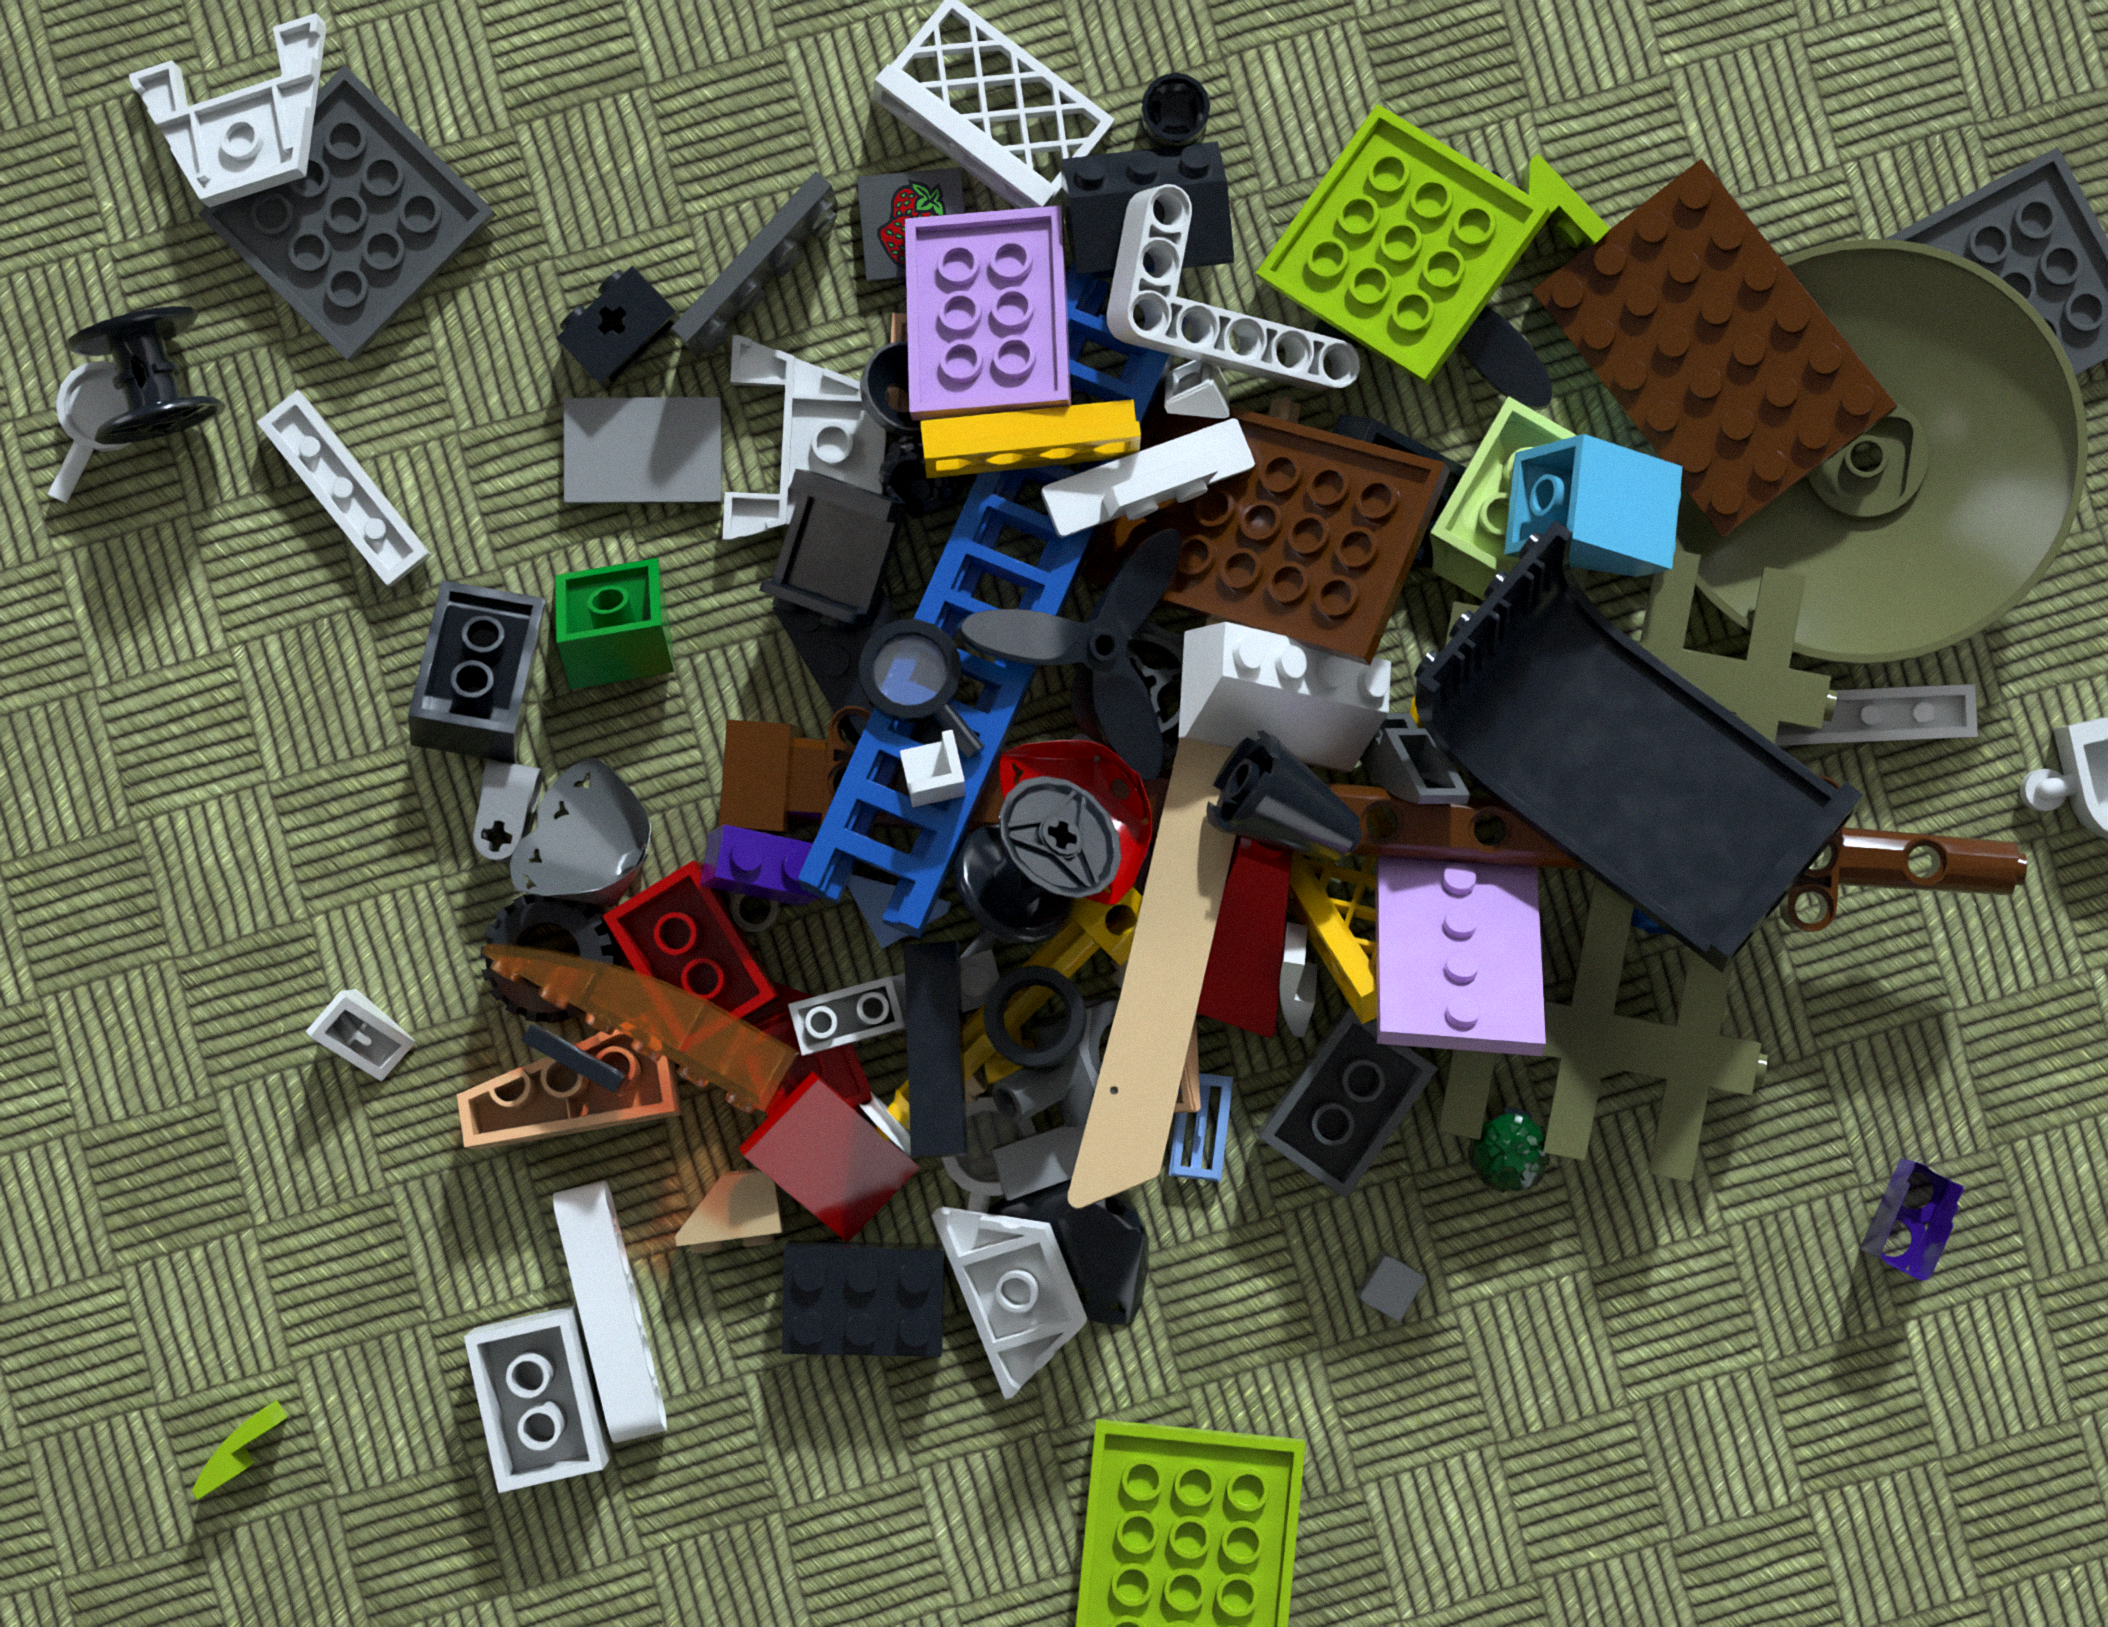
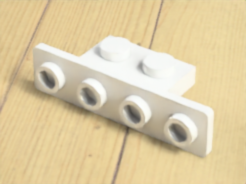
M1232 418L1048 484L1042 488L1041 496L1058 537L1064 538L1127 515L1128 520L1144 517L1159 508L1158 503L1176 497L1178 503L1188 501L1207 492V485L1251 470L1255 462L1238 420Z

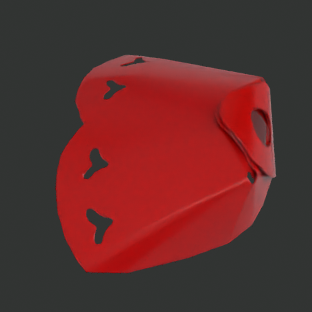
M1056 740L1029 743L1003 752L1000 759V783L1004 800L1007 793L1016 786L1014 784L1016 772L1012 767V764L1015 763L1020 770L1024 771L1018 784L1022 780L1040 776L1068 780L1089 792L1109 813L1119 834L1122 859L1115 879L1108 885L1111 893H1106L1103 889L1098 894L1084 898L1107 905H1116L1133 887L1152 836L1151 809L1139 773L1132 770L1109 748L1090 741ZM1097 755L1101 759L1099 761H1095L1094 756ZM1119 778L1127 784L1130 790V795L1127 799H1119L1114 795L1112 783L1115 779ZM1147 818V825L1142 824V819Z

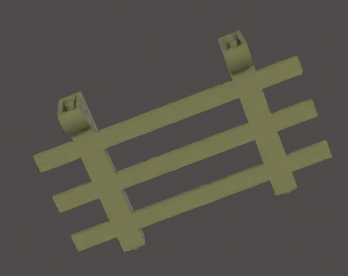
M1675 551L1672 570L1653 573L1641 638L1640 641H1633L1774 744L1778 725L1814 732L1822 729L1823 721L1831 722L1837 699V691L1829 689L1831 676L1789 669L1807 574L1763 567L1746 660L1683 649L1701 555ZM1571 567L1577 583L1585 593L1589 569ZM1453 602L1443 649L1451 641L1452 638L1449 637V633L1459 617L1467 610L1475 613L1480 606ZM1498 819L1493 845L1500 840L1503 832L1502 825ZM1595 877L1571 1005L1544 1000L1546 1045L1542 1055L1560 1058L1543 1153L1586 1161L1603 1067L1666 1079L1648 1173L1691 1182L1709 1087L1752 1096L1754 1085H1763L1768 1055L1760 1054L1762 1043L1720 1035L1733 961L1721 973L1691 949L1676 1026L1614 1014L1634 906ZM1377 1017L1372 1019V1022L1377 1024ZM1453 1049L1438 1132L1480 1140L1497 1053Z

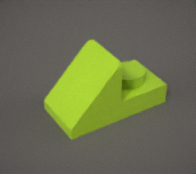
M1538 153L1528 162L1523 170L1522 191L1549 207L1550 216L1558 222L1555 225L1556 231L1570 246L1577 248L1580 245L1583 249L1589 245L1594 246L1610 230L1608 225Z

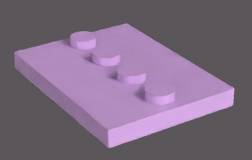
M1062 206L905 219L909 412L912 420L954 418L1071 406L1065 233Z
M1377 857L1375 866L1377 1044L1542 1056L1546 1045L1537 867Z

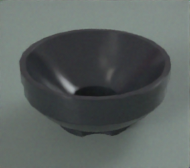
M908 341L886 344L871 356L863 370L860 380L862 402L871 418L887 431L901 436L922 435L920 421L925 420L913 421L909 411L898 412L892 409L885 397L886 389L891 387L901 388L909 395Z

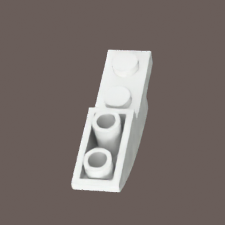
M992 950L960 958L962 1013L979 1009L986 1002L987 995L1000 979ZM905 973L788 1004L801 1055L804 1056L907 1029Z

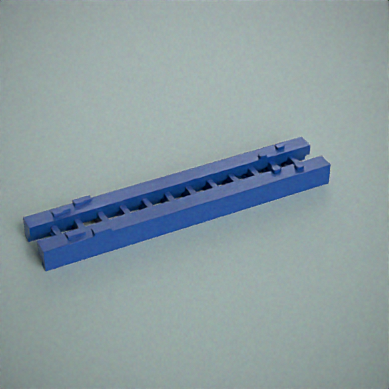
M1072 262L1066 276L1070 387L1107 402L1134 399L1136 421H1139L1142 434L1146 420L1175 355L1132 345L1116 339L1108 328L1107 317L1100 314L1109 294L1110 283L1098 278L1077 281L1074 262ZM1184 317L1181 324L1183 336L1189 323L1186 317ZM1088 340L1129 356L1119 379L1078 363ZM1118 459L1084 462L1081 464L1078 473L1060 465L978 473L914 619L935 624L955 642L958 635L957 625L963 618L972 613L1000 610L974 599L985 572L1026 588L1018 609L1061 617L1101 524L1060 538L1055 531L1050 517L1016 504L1026 479L1046 486ZM1006 525L1047 541L1036 567L995 551ZM916 637L905 638L881 692L891 701L903 705L921 704L932 699L937 694L933 689L943 667L946 668V662L940 650L928 641ZM957 648L960 654L961 674L985 685L974 708L956 700L951 705L985 745V748L976 757L968 760L957 746L965 781L966 795L935 802L931 806L926 804L912 808L909 796L891 789L894 777L902 763L900 751L923 746V744L911 740L918 723L904 724L888 719L873 708L799 874L798 882L800 888L835 904H839L858 860L900 878L883 914L882 922L920 939L954 863L960 843L964 840L1039 666L1013 663L996 658L995 662L992 663ZM879 811L921 828L910 855L868 838Z

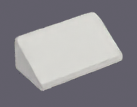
M1193 360L1167 372L1164 401L1167 413L1228 418L1229 388L1220 368Z

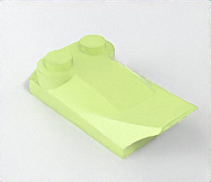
M1508 396L1429 533L1433 552L1432 571L1485 601L1486 599L1483 597L1484 592L1494 577L1501 571L1509 574L1520 562L1519 558L1504 555L1515 453L1577 435Z

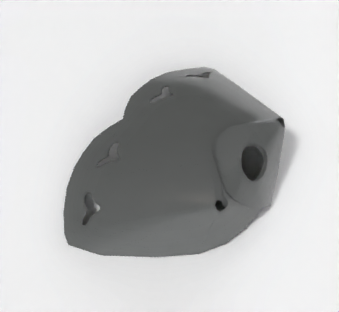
M592 756L576 763L565 771L544 795L538 807L537 830L531 832L517 844L510 863V874L514 887L519 892L608 907L614 906L619 902L649 856L646 854L650 840L651 825L646 809L634 792L608 765ZM588 772L591 773L590 788L574 787L576 782L585 779ZM563 801L568 815L554 819V814L560 810L559 803ZM538 849L542 863H529L528 860L534 858V851ZM524 876H527L536 887L526 888L528 882Z

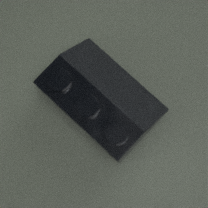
M1218 141L1061 159V204L1077 281L1114 277L1126 209L1130 199L1136 193L1165 184L1176 185L1182 188L1189 196L1192 204L1191 221L1181 269L1234 263L1228 184ZM1155 199L1153 212L1155 218L1160 223H1163L1165 211L1163 205ZM1145 252L1143 266L1145 271L1150 273L1155 271V263L1153 257L1148 252Z

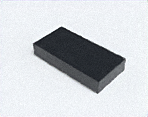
M535 1023L534 1025L530 1024L521 1040L621 1097L631 1081L628 1079L630 1076Z

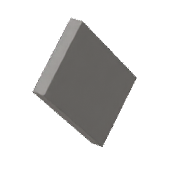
M564 398V503H723L722 398Z

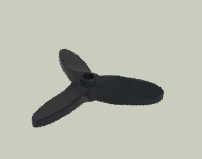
M1490 171L1498 177L1502 178L1499 172ZM1485 306L1458 343L1459 349L1479 375L1505 397L1509 396L1532 410L1546 409L1551 403L1552 385L1544 365L1531 345L1510 322L1488 306ZM1322 319L1316 323L1313 333L1343 340L1354 348H1366Z
M1164 529L1155 532L1133 550L1115 572L1085 622L1080 623L1047 613L1021 609L987 610L972 613L960 621L957 625V633L960 638L971 648L983 654L1026 665L1053 666L1072 664L1075 669L1082 672L1089 710L1107 747L1118 755L1132 770L1139 773L1141 780L1153 781L1157 779L1162 771L1164 762V747L1158 718L1146 686L1125 655L1127 641L1156 606L1175 571L1181 550L1180 533L1176 529Z

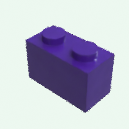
M724 824L708 834L700 886L796 906H804L819 898V896L802 890L798 882L799 874L813 843Z

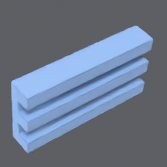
M1199 1073L1201 1109L1196 1112L1190 1167L1181 1166L1187 1113H1175L1168 1175L1221 1182L1233 1077ZM1180 1086L1178 1093H1181V1094H1182L1181 1086ZM1211 1086L1220 1087L1211 1169L1201 1168L1210 1088Z

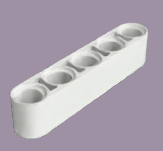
M604 1180L556 1192L553 1194L556 1220L611 1439L614 1443H619L667 1431L663 1399L610 1187L607 1181Z

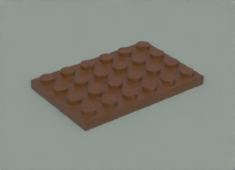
M1702 158L1612 227L1594 246L1589 245L1532 290L1536 298L1662 460L1683 466L1681 485L1723 539L1897 409V404Z
M1161 388L1142 431L1140 451L1234 418L1239 422L1255 464L1249 471L1207 485V492L1188 501L1178 503L1176 497L1158 503L1159 508L1144 517L1128 520L1127 515L1103 523L1081 576L1090 584L1106 588L1123 561L1143 540L1155 532L1164 529H1176L1180 533L1181 538L1180 556L1175 571L1158 604L1219 622H1229L1288 636L1307 648L1370 666L1450 473L1447 465L1441 461L1229 406L1228 418L1167 413L1164 407L1165 389Z

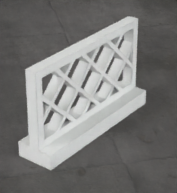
M959 0L943 1L892 65L887 64L876 77L872 95L873 100L1017 209L1051 206L1052 201L1061 191V172L1050 183L1033 170L1031 154L1060 151L1061 159L1069 158L1068 150L1078 149L1073 157L1089 156L1115 122L1113 117ZM952 14L968 26L970 42L941 45L939 27ZM977 34L986 41H978ZM933 36L934 46H925ZM979 52H1002L1010 59L1012 74L983 76ZM972 53L975 77L946 80L943 56ZM936 57L939 81L919 83L905 73L904 70L913 59ZM1018 65L1027 72L1019 73ZM1041 82L1051 90L1053 105L1024 108L1021 84ZM1013 85L1017 109L988 112L984 87ZM977 88L980 113L959 114L950 107L948 91ZM932 92H941V99ZM1060 97L1069 104L1061 105ZM1082 113L1097 125L1088 138L1066 140L1062 115ZM1055 116L1058 141L1029 143L1026 119ZM1018 120L1022 144L1001 146L992 139L989 122ZM982 123L983 131L974 124ZM1015 155H1023L1024 162L1018 159Z

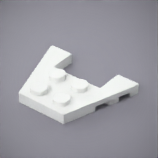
M317 13L273 27L282 72L280 77L188 106L182 71L172 60L129 74L132 86L141 95L155 125L161 129L170 144V150L199 199L209 208L306 177L326 35L325 22Z
M733 335L731 384L785 388L781 480L779 494L725 492L722 539L724 541H735L789 526L799 492L789 489L795 469L815 471L883 495L884 490L879 482L881 478L879 470L884 462L887 430L878 425L866 411L861 399L860 381L829 369L812 365L780 350H774L753 342L751 339L741 335ZM886 392L885 397L888 403V393Z

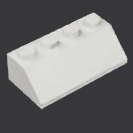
M1229 622L1185 631L1178 738L1235 749L1246 737L1257 741L1260 739L1257 731L1264 730L1277 737L1305 765L1342 773L1351 772L1389 713L1391 661L1374 657L1371 665L1368 666L1307 648L1288 636Z

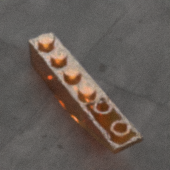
M488 943L482 951V954L494 960L490 968L498 974L519 983L522 976L541 986L537 992L541 998L562 1009H566L568 1003H571L587 1012L584 1021L608 1035H612L615 1029L632 1037L634 1040L631 1047L640 1054L657 1062L664 1055L681 1065L677 1072L679 1075L703 1088H706L709 1081L728 1091L724 1098L728 1103L749 1114H753L755 1108L764 1112L771 1107L801 1053L709 1000L661 979L609 962L555 950L503 943Z

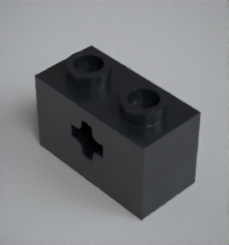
M633 266L625 273L619 269L607 277L598 288L601 296L587 309L583 305L574 309L560 324L563 332L556 337L606 391L661 340L680 319V316ZM612 315L618 320L622 319V323L626 327L624 332L619 335L613 330L609 331L610 328L606 323V320Z

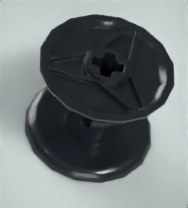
M170 306L127 313L84 328L68 338L67 348L80 356L98 357L112 355L118 374L112 380L113 385L117 390L122 389L128 412L115 416L99 426L95 434L96 442L118 445L163 437L190 429L210 421L223 413L226 408L225 404L213 396L181 398L175 379L180 369L178 363L170 362L164 341L181 335L194 325L198 316L195 309L192 307Z
M1049 776L1022 780L1007 793L999 813V823L977 828L960 843L954 859L955 886L966 909L985 929L1007 941L1034 944L1050 940L1067 925L1074 906V899L1098 894L1115 879L1122 859L1119 834L1109 813L1089 792L1072 782Z

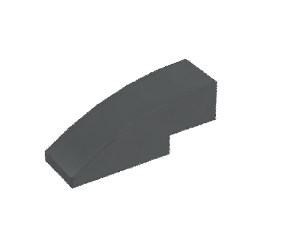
M1388 713L1359 759L1373 779L1384 789L1388 790L1390 794L1403 801L1416 804H1467L1470 797L1468 790L1453 763L1437 746L1425 728H1418L1410 713Z

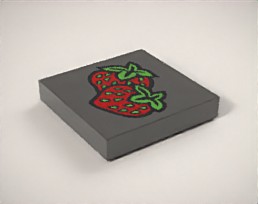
M961 167L857 177L867 284L906 280L905 219L965 214Z

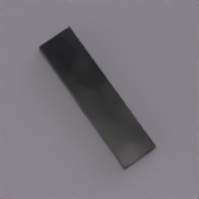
M957 941L904 945L911 1157L923 1159L968 1155L960 944Z

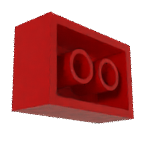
M698 861L689 862L602 916L684 1052L697 1049L782 997L743 930L733 920L732 913L718 889L700 886L703 864Z

